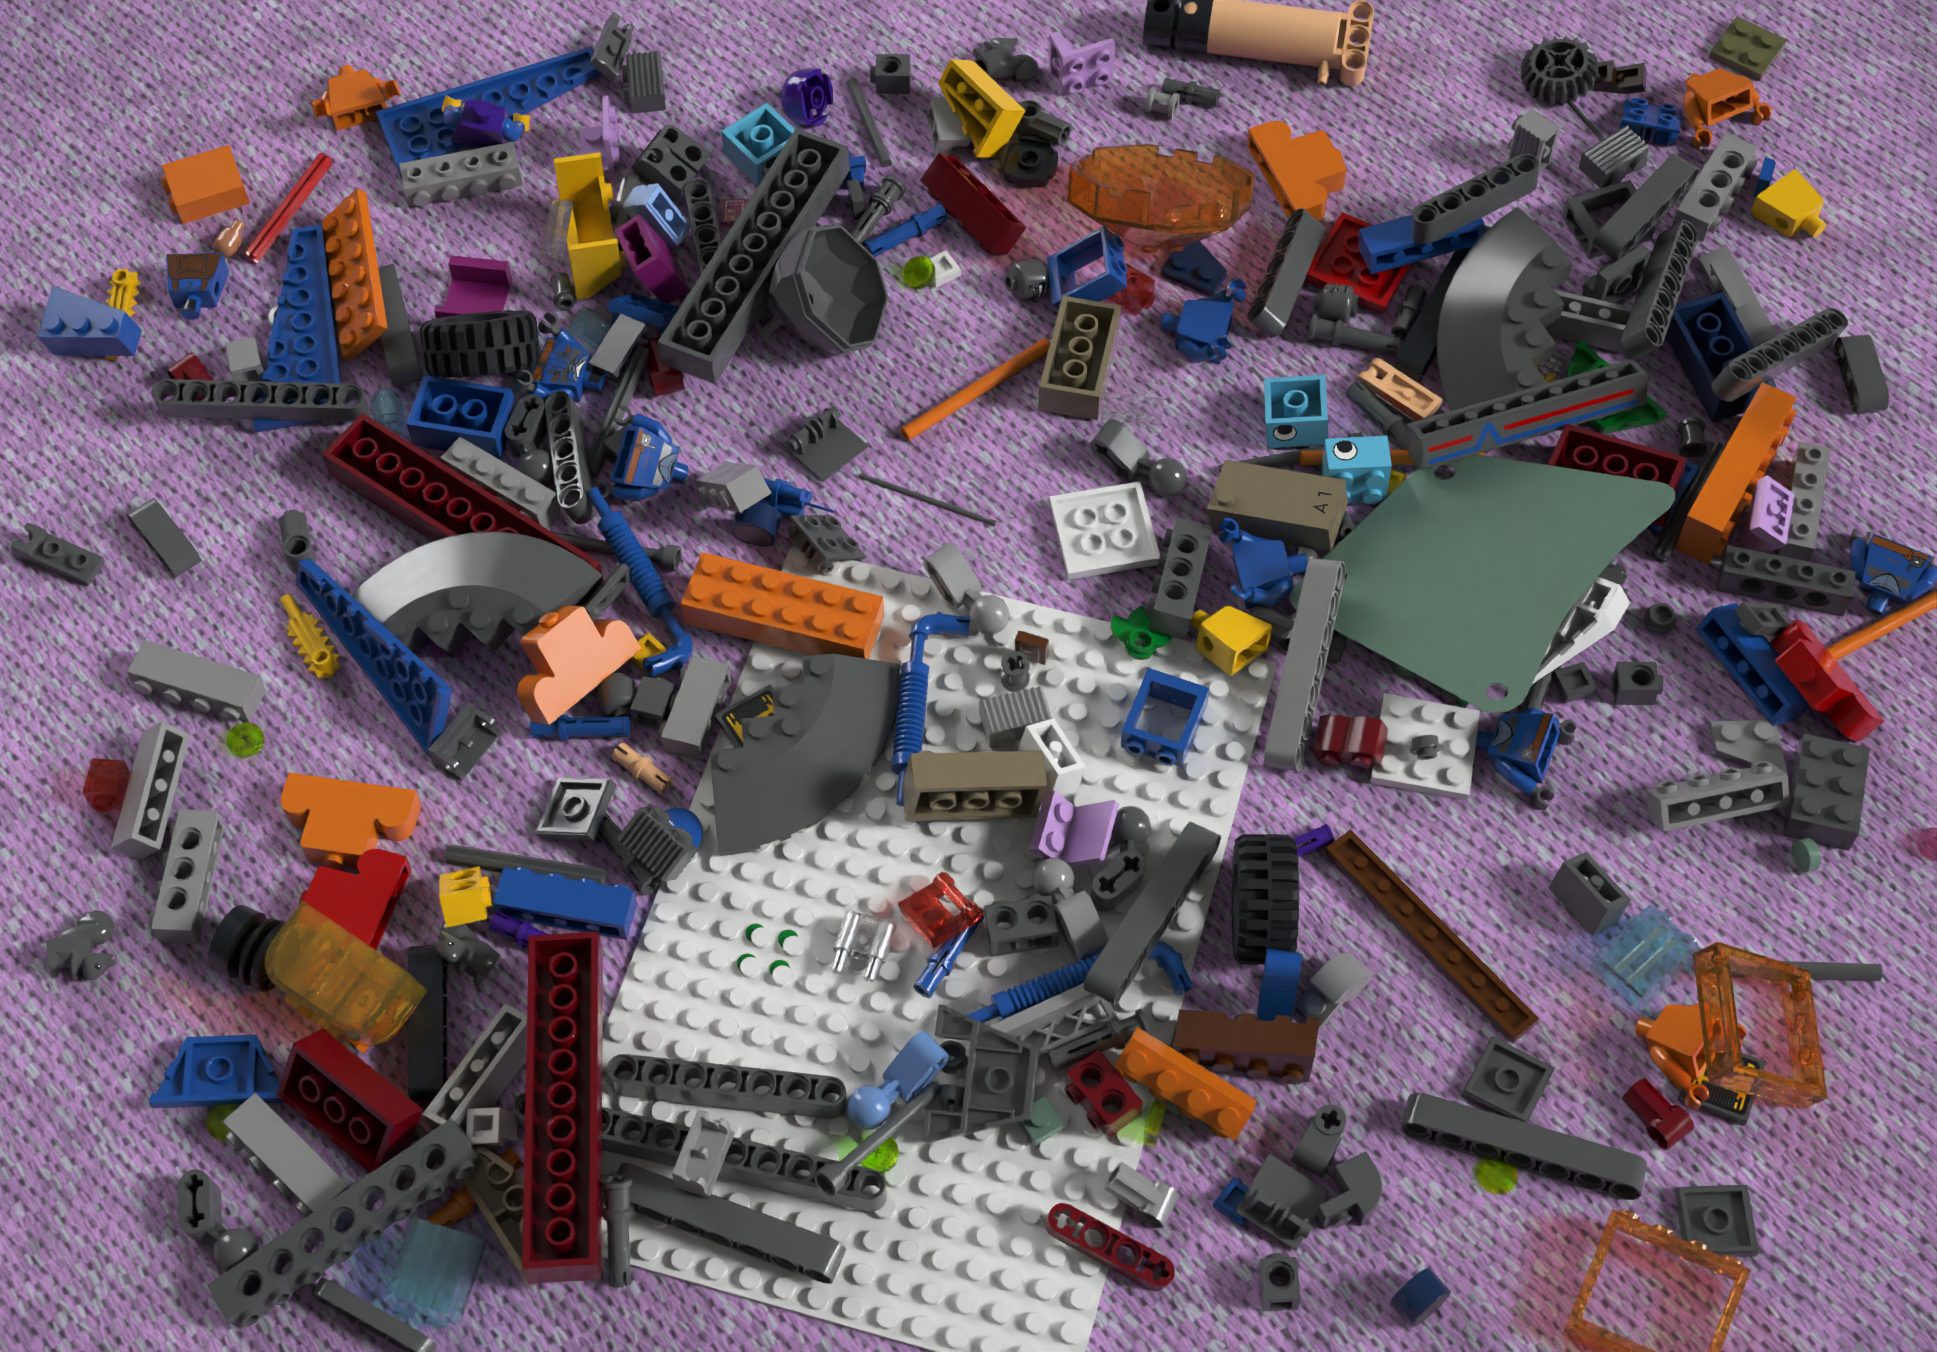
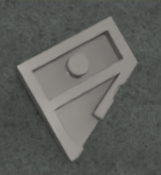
M1768 719L1711 721L1709 731L1715 756L1729 761H1738L1741 765L1748 768L1753 763L1766 761L1787 773L1777 725L1772 726Z

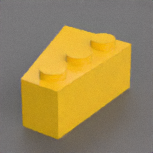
M950 59L938 85L953 113H957L963 123L961 128L964 134L969 135L975 146L973 151L976 157L999 158L1025 110L973 60Z

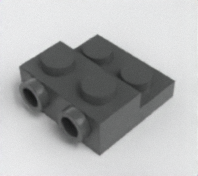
M1643 244L1633 251H1626L1619 260L1614 261L1610 265L1603 266L1596 276H1591L1584 283L1582 296L1618 304L1639 290L1651 251Z

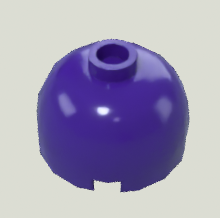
M800 69L791 73L786 78L780 91V100L785 114L793 122L816 127L822 125L829 114H822L828 104H833V87L829 76L820 72L822 71L821 69ZM812 109H816V115H812Z

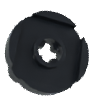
M1033 135L1019 137L1018 142H1014L1012 145L1010 141L1001 152V169L1006 181L1022 187H1045L1058 170V153L1051 148V143L1042 137ZM1028 159H1034L1033 164H1026L1024 162H1027Z

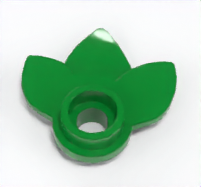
M1139 606L1132 611L1127 619L1120 616H1112L1110 624L1113 635L1124 643V649L1127 654L1138 660L1150 658L1156 648L1168 645L1172 638L1170 635L1148 630L1151 617L1145 616L1146 609L1143 606Z

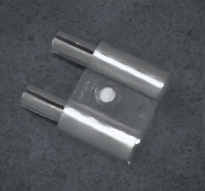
M846 911L833 948L836 955L831 971L836 973L837 970V974H841L847 957L868 962L864 980L868 982L870 977V982H874L880 964H885L897 927L896 924L887 919L855 911Z

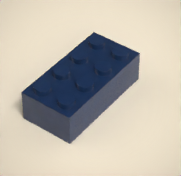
M1725 293L1676 305L1666 338L1711 421L1714 422L1745 413L1760 386L1733 401L1720 399L1711 387L1712 382L1731 360L1755 348ZM1773 379L1765 382L1770 386L1776 387Z

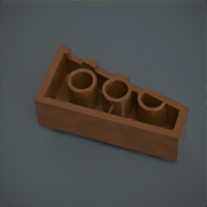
M1179 1009L1173 1049L1195 1063L1211 1066L1220 1073H1231L1235 1070L1247 1072L1248 1076L1256 1079L1272 1076L1281 1078L1282 1081L1288 1084H1301L1302 1081L1309 1082L1320 1018L1307 1017L1306 1023L1291 1022L1290 1016L1276 1015V1019L1273 1021H1261L1255 1014L1242 1013L1235 1016L1234 1019H1227V1015L1224 1012Z

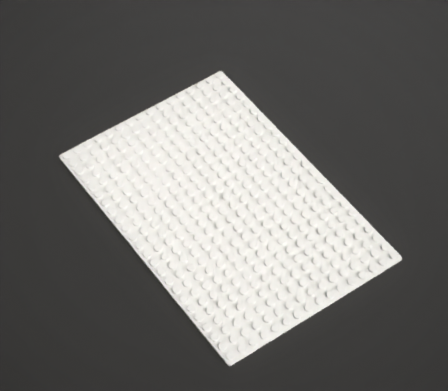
M797 546L790 548L781 570L782 572L883 596L885 617L869 659L900 664V673L902 664L910 661L912 639L909 637L912 626L919 618L929 614H937V612L955 616H969L970 610L965 605H962L957 610L951 608L943 599L932 579L855 560H834L832 563L834 565L833 570L824 574L817 571L810 562L811 559H807L805 553H802ZM983 591L980 592V594H981L982 596H985V595H995V594H991V593H987V592H983ZM999 595L995 596L1004 600L1010 613L1008 624L1001 632L994 635L982 634L975 630L972 623L969 622L968 637L955 634H930L924 642L923 663L929 666L921 750L933 753L1017 751L1021 740H1017L1015 744L1006 748L998 747V745L989 747L980 719L979 701L1013 693L1004 688L1001 683V674L1003 672L1001 660L1008 652L1015 651V638L1018 631L1049 639V656L1046 664L1043 665L1029 661L1030 669L1028 673L1030 675V682L1025 689L1042 686L1052 719H1055L1086 765L1077 792L1063 795V797L1076 807L1115 800L1119 803L1118 810L1126 806L1141 808L1149 816L1152 828L1148 839L1140 845V854L1146 860V870L1141 885L1114 909L1104 912L1096 909L1108 941L1188 822L1191 821L1221 835V841L1216 854L1160 938V940L1173 946L1177 953H1181L1183 957L1182 962L1190 977L1275 673V664L1271 661L1256 658L1230 676L1200 653L1196 648V643L1177 638H1171L1168 645L1156 648L1150 658L1138 660L1129 656L1124 649V643L1113 635L1110 626L1111 622ZM754 641L729 707L770 684L772 687L804 685L802 656L811 655ZM1148 668L1210 688L1207 707L1182 767L1164 765L1155 758L1143 754L1134 755L1125 748L1120 747L1123 726ZM1148 696L1135 728L1179 742L1191 710ZM895 716L893 730L890 732L884 752L877 764L871 768L869 773L860 782V787L849 798H845L840 804L829 811L830 815L810 828L806 826L791 834V838L780 842L778 839L771 843L760 845L761 849L719 857L710 754L689 809L699 818L703 827V836L698 847L699 850L677 879L660 884L603 1032L602 1107L691 1127L697 1110L700 1109L707 1111L710 1119L720 1123L721 1118L726 1119L736 1138L841 1161L878 1128L873 1130L858 1128L852 1124L847 1110L838 1118L826 1119L624 1097L613 1091L607 1075V1065L614 1056L630 1054L833 1076L843 1081L848 1100L853 1091L861 1086L879 1087L886 1082L883 1079L885 1070L907 1042L920 1031H927L939 1045L949 1040L960 1043L966 1049L965 1055L969 1057L970 1041L938 1038L935 1036L938 1005H945L961 1014L967 1015L991 1005V995L1003 990L1007 992L1008 988L1013 990L1014 986L1019 987L1021 983L1025 985L1026 981L1031 983L1033 978L1036 980L1038 976L1043 978L1044 974L1049 975L1051 971L1055 973L1056 969L1061 971V967L1067 968L1068 964L1073 966V963L1076 962L1070 953L1058 922V946L991 957L985 920H983L952 964V972L949 976H944L931 998L921 996L913 988V984L919 979L928 965L927 959L931 954L937 952L948 933L963 914L966 906H973L984 915V906L990 905L994 901L1023 900L1027 896L1038 894L1034 889L1032 877L1036 865L1042 862V860L1030 852L1029 847L1041 805L1036 818L906 821L904 806L896 804L899 775L891 770L897 718ZM720 728L712 750L734 748ZM1112 836L1110 837L1105 859L1102 862L1071 867L1075 876L1072 886L1075 894L1086 891L1089 895L1093 878L1096 874L1120 855V845ZM847 914H855L861 917V922L851 952L847 956L842 973L837 974V970L836 973H833L831 967ZM1034 917L1030 919L1031 922L1036 924L1045 921L1041 917ZM1001 922L996 926L1001 929H1007L1012 925L1007 922ZM755 923L761 924L763 927L755 929L751 934V941H749L745 935L747 927ZM879 923H890L894 928L883 962L880 963L875 981L870 982L869 977L867 982L864 980V974ZM784 930L795 931L798 937L790 936L786 938L783 947H781L778 943L779 934ZM861 938H866L871 945L867 952H861L857 948ZM743 954L754 955L756 958L747 957L741 962L740 971L737 967L738 958ZM1147 959L1120 1001L1116 1005L1110 1004L1119 1021L1135 1015V1010L1141 1008L1149 1022L1152 1036L1171 1047L1177 1025L1179 1009L1181 1010L1185 992L1182 989V994L1174 995L1173 988L1163 967L1159 968L1156 960ZM776 960H784L790 966V968L778 966L774 969L773 974H770V966ZM1100 1004L1087 1009L1084 1019L1094 1022L1107 1018ZM996 1017L983 1024L990 1026L999 1022ZM1063 1020L1056 1023L1053 1033L1068 1036L1074 1033L1076 1024ZM1032 1034L1026 1037L1024 1042L1040 1049L1043 1047L1046 1038ZM1113 1047L1102 1053L1114 1066L1123 1049L1116 1050ZM949 1056V1060L952 1061L954 1057ZM1048 1057L1038 1060L1034 1102L1046 1096L1064 1122V1129L1034 1146L1019 1123L930 1143L923 1142L922 1134L926 1109L954 1112L953 1104H949L948 1110L941 1106L938 1095L873 1151L877 1153L879 1149L878 1154L882 1156L877 1155L875 1159L876 1155L871 1153L857 1165L877 1170L885 1178L887 1201L880 1210L874 1212L858 1210L717 1177L711 1194L829 1237L845 1246L846 1252L832 1284L818 1282L635 1212L632 1218L629 1219L630 1266L931 1352H1086L1109 1268L1053 1238L1045 1229V1217L1053 1206L1058 1203H1066L1118 1231L1120 1230L1127 1204L1106 1191L1105 1182L1117 1164L1124 1162L1136 1171L1156 1097L1149 1092L1150 1088L1139 1081L1133 1083L1125 1079L1143 1101L1142 1113L1108 1138L1102 1130L1098 1132L1091 1126L1087 1120L1085 1109L1080 1103L1075 1105L1065 1092L1066 1072L1082 1061L1054 1072ZM967 1065L964 1069H959L955 1074H946L941 1070L932 1082H936L940 1086L950 1084L965 1088ZM623 1071L617 1076V1079H627L632 1075V1072ZM657 1075L651 1079V1082L661 1083L667 1076ZM697 1078L690 1079L685 1085L695 1087L701 1080ZM1092 1078L1082 1081L1087 1087H1094L1099 1084L1098 1081ZM726 1082L722 1084L719 1089L729 1091L733 1089L736 1084L732 1082ZM760 1086L754 1090V1093L759 1095L765 1094L770 1088ZM794 1090L791 1091L788 1096L791 1098H799L802 1097L805 1094V1092L802 1090ZM830 1093L823 1100L834 1102L840 1096ZM901 1097L890 1104L891 1111L886 1121L907 1104ZM1114 1104L1103 1107L1108 1113H1117L1121 1110ZM602 1123L603 1130L606 1127V1124ZM630 1131L625 1135L624 1139H636L640 1132ZM663 1139L657 1146L667 1148L673 1144L674 1140ZM602 1150V1177L616 1175L621 1163H630L673 1179V1166ZM732 1154L726 1158L725 1162L729 1164L737 1163L741 1160L742 1156ZM766 1162L759 1169L768 1172L773 1170L776 1164ZM799 1170L793 1177L803 1180L810 1175V1172ZM867 1186L862 1190V1193L872 1196L879 1192L880 1189L876 1186ZM602 1188V1208L604 1207V1188ZM1061 1214L1058 1218L1055 1217L1058 1220L1056 1226L1062 1229L1065 1225H1069L1066 1223V1215ZM602 1217V1258L608 1259L607 1221ZM1079 1222L1072 1236L1076 1237L1084 1224ZM1093 1229L1085 1231L1084 1237L1088 1245L1091 1247H1100L1102 1245L1103 1239L1098 1231Z

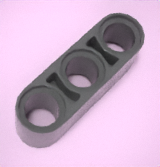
M1868 334L1837 337L1834 348L1836 357L1839 356L1837 362L1843 381H1847L1844 384L1850 404L1854 405L1852 407L1853 412L1886 410L1889 405V392L1871 336Z
M155 498L127 514L137 532L140 531L139 535L153 552L156 551L154 554L169 572L172 571L171 575L174 578L202 561L194 546Z

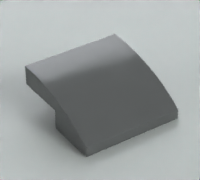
M624 563L618 565L582 605L592 622L602 615L629 584L628 565Z

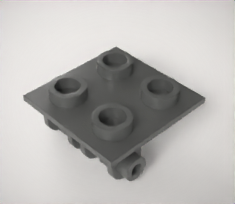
M834 406L832 408H825L821 415L817 418H812L810 423L804 424L800 431L796 434H791L790 438L782 444L789 453L822 482L868 448L864 441L838 420L841 414Z
M791 515L789 517L793 522L788 528L790 539L793 540L802 553H805L807 559H811L810 562L818 572H823L824 574L831 572L834 568L832 564L834 560L865 559L867 557L859 548L858 542L849 537L843 530L837 518L831 515Z
M1269 1153L1235 1212L1291 1249L1297 1251L1303 1238H1306L1313 1228L1311 1224L1316 1217L1318 1206L1323 1204L1329 1191Z

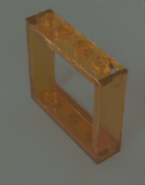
M1718 941L1693 953L1708 1083L1798 1109H1805L1828 1099L1810 971ZM1731 972L1781 987L1793 1079L1743 1065Z
M1612 1209L1602 1230L1562 1335L1600 1352H1656L1582 1319L1615 1232L1619 1230L1733 1280L1707 1352H1721L1751 1269L1744 1267V1263L1734 1256L1725 1254L1719 1256L1708 1251L1709 1247L1702 1242L1693 1239L1688 1241L1674 1236V1232L1665 1226L1658 1224L1651 1226L1639 1221L1640 1217L1633 1212L1620 1209L1618 1212Z

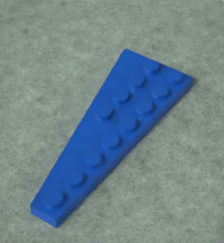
M322 224L292 229L289 243L286 273H283V287L281 296L278 297L277 317L273 321L267 351L268 361L266 370L263 371L262 381L342 383L324 230ZM266 398L258 399L257 404L264 402ZM292 398L288 400L285 404H292L297 399ZM321 399L316 403V405H322L326 403L328 399ZM253 419L256 432L320 422Z

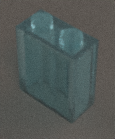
M1649 904L1595 954L1590 968L1642 1013L1696 963L1702 948L1698 946L1697 941L1690 934L1683 933L1676 927L1665 912L1657 910Z
M412 1217L384 1302L395 1305L393 1312L411 1318H414L415 1312L427 1315L426 1323L438 1327L447 1328L449 1323L460 1324L488 1239L428 1220Z

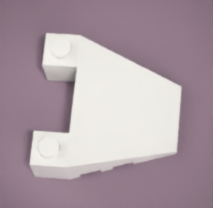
M1600 577L1595 579L1572 606L1551 640L1533 683L1616 628L1630 604L1619 584Z

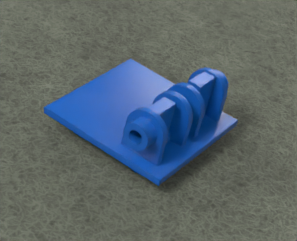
M1642 98L1625 99L1619 130L1624 126H1628L1629 129H1632L1633 133L1639 136L1641 126H1643L1641 140H1644L1647 127L1652 128L1649 140L1652 143L1655 130L1658 129L1655 143L1669 146L1670 143L1676 144L1678 133L1680 132L1682 109H1677L1675 105L1668 103L1660 105L1651 104Z

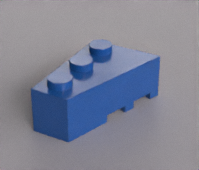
M52 286L37 338L54 355L135 356L142 330L125 311Z

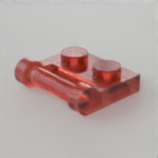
M946 872L939 873L930 885L898 903L900 912L933 949L973 926L983 916L982 909L976 903L970 902L955 886L953 878ZM946 895L961 911L960 914L953 916L938 899Z

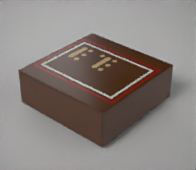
M1018 631L1015 638V651L1023 652L1028 656L1029 661L1045 665L1049 656V639Z

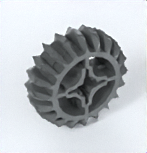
M1567 35L1563 39H1557L1554 36L1551 41L1543 38L1541 44L1534 43L1532 50L1526 51L1525 58L1521 62V80L1524 83L1525 91H1530L1532 98L1539 97L1541 103L1550 100L1552 105L1556 101H1562L1565 105L1569 99L1576 102L1578 96L1585 97L1588 90H1593V86L1598 78V60L1595 57L1594 49H1589L1587 42L1580 43L1578 37L1569 40Z

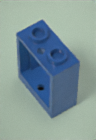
M1103 226L1047 257L1052 305L1059 309L1062 296L1100 302L1127 287V267L1123 257L1124 243L1119 235L1113 234ZM1104 256L1106 272L1076 287L1075 271Z
M1148 668L1123 726L1120 747L1125 748L1134 755L1143 754L1155 758L1164 765L1182 767L1207 707L1210 688ZM1148 696L1191 710L1179 742L1135 728Z

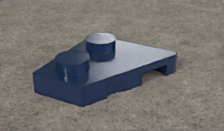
M1186 230L1163 265L1161 275L1212 296L1217 293L1226 279L1227 270L1191 231Z

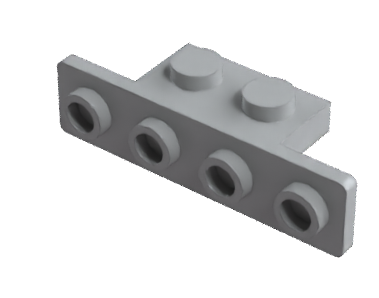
M1723 246L1700 256L1699 262L1708 276V282L1712 291L1718 294L1725 293L1754 347L1777 336L1776 330L1728 248Z

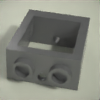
M1631 180L1567 199L1562 217L1588 259L1605 255L1592 246L1599 230L1588 212L1620 202L1625 204L1637 191ZM1657 223L1637 244L1652 240Z

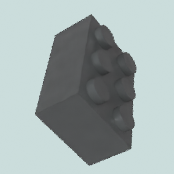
M1803 734L1794 754L1789 788L1790 806L1786 808L1782 836L1795 839L1811 838L1817 844L1849 851L1859 834L1870 748Z

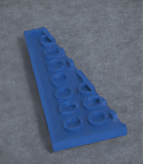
M592 46L376 111L379 124L400 178L402 179L399 163L451 154L466 146L451 142L454 128H449L445 125L443 121L444 112L441 111L445 95L456 100H462L460 107H462L465 99L487 101L492 105L504 107L507 110L508 117L513 121L514 113L525 115L602 74L590 63L594 53Z
M310 558L300 561L296 578L297 586L429 757L428 749L444 732L452 689Z

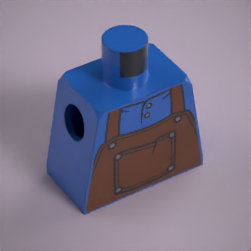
M223 253L167 254L168 291L174 307L182 308V316L186 319L194 320L199 318L201 308L217 307L229 273Z

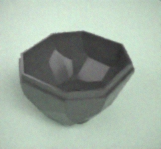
M835 224L807 228L795 235L776 263L769 289L773 310L778 318L799 338L832 354H841L871 347L872 343L876 341L889 299L878 260L843 226Z

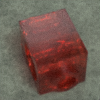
M1126 263L1127 287L1109 296L1108 299L1137 316L1143 308L1148 309L1153 304L1156 297L1154 294L1155 280Z
M92 758L82 792L90 807L101 812L122 808L131 775L125 761Z

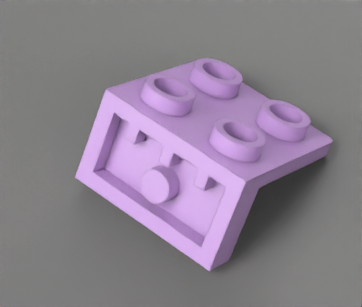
M1060 31L1049 34L1048 72L1061 96L1068 93H1078L1082 89L1093 85H1103L1113 79L1115 42L1113 38L1073 50L1070 41H1066Z
M602 96L603 126L579 128L580 155L601 152L604 176H616L615 165H621L620 149L615 147L617 143H620L619 125H613L617 123L616 107L610 106L608 96Z
M1768 475L1758 480L1753 509L1745 512L1743 515L1738 543L1740 548L1770 553L1785 546L1787 543L1794 493Z
M1056 791L1045 792L1029 851L1042 861L1049 858H1058L1064 860L1071 867L1102 862L1105 859L1119 803L1115 800L1076 807Z

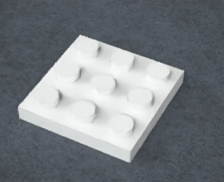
M1140 481L1049 496V504L1068 580L1158 565L1160 553Z
M1384 693L1381 701L1380 719L1383 720L1388 728V734L1381 765L1372 766L1370 783L1468 800L1480 711ZM1422 735H1437L1439 744H1442L1443 748L1437 752L1436 758L1419 760L1417 755L1410 753L1412 739Z

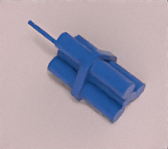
M764 478L771 494L759 502L776 508L782 516L803 515V509L806 505L831 513L835 512V510L810 503L813 497V493L794 487L788 481L780 479L773 481Z

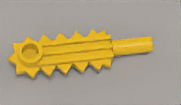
M127 268L118 269L112 274V280L109 281L113 288L107 291L111 298L106 300L105 303L108 306L125 311L129 317L135 314L131 307L137 304L133 297L139 294L137 286L141 283L137 279L138 273L129 272ZM105 356L107 360H117V356Z
M291 594L283 595L280 598V602L290 617V624L285 627V630L289 632L288 638H295L292 643L293 647H300L297 652L298 655L305 656L302 661L303 664L310 665L308 673H315L318 679L321 677H332L336 670L341 668L338 664L340 654H332L335 646L327 645L330 638L322 636L325 629L317 627L320 623L319 619H315L314 614L307 615L306 612L302 613Z

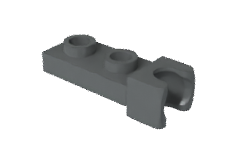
M27 523L24 526L25 530L29 532L30 542L21 543L14 541L11 544L12 552L17 559L32 565L36 564L86 586L90 585L105 563L102 556L48 534L45 529L31 523Z

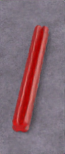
M319 153L244 251L247 261L254 264L259 263L331 167L332 162L328 155Z

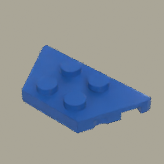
M257 1034L186 1037L178 1050V1057L170 1063L164 1073L165 1079L156 1094L152 1093L149 1098L151 1108L242 1105L254 1093L266 1104L285 1103L276 1096L280 1081Z

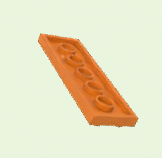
M358 188L348 197H345L322 221L342 358L349 361L354 360L388 329L367 194Z

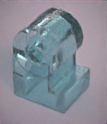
M590 308L579 310L567 333L575 338L584 340L593 348L598 349L613 325Z

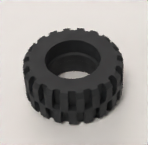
M505 310L446 316L425 321L420 328L424 367L426 372L433 377L461 378L509 373L537 366L541 359L537 320L530 311Z
M1242 834L1235 839L1231 891L1232 947L1234 959L1240 964L1265 965L1267 948L1296 953L1299 929V862L1296 840L1289 835Z

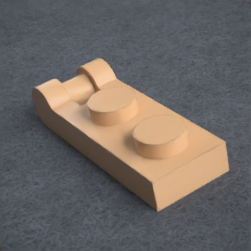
M1374 358L1369 363L1368 370L1362 371L1355 378V382L1360 381L1367 390L1376 393L1416 421L1432 417L1442 405V398L1379 358Z

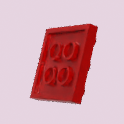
M1342 212L1314 255L1304 281L1322 289L1327 283L1351 286L1354 289V294L1359 295L1358 304L1383 314L1414 263L1370 274L1359 251V229L1366 228L1372 224Z

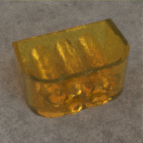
M304 901L300 903L272 940L265 956V969L269 979L287 995L283 1001L308 1020L315 1022L334 1038L338 1039L342 1034L352 1042L362 1046L380 1045L393 1038L428 992L410 973Z

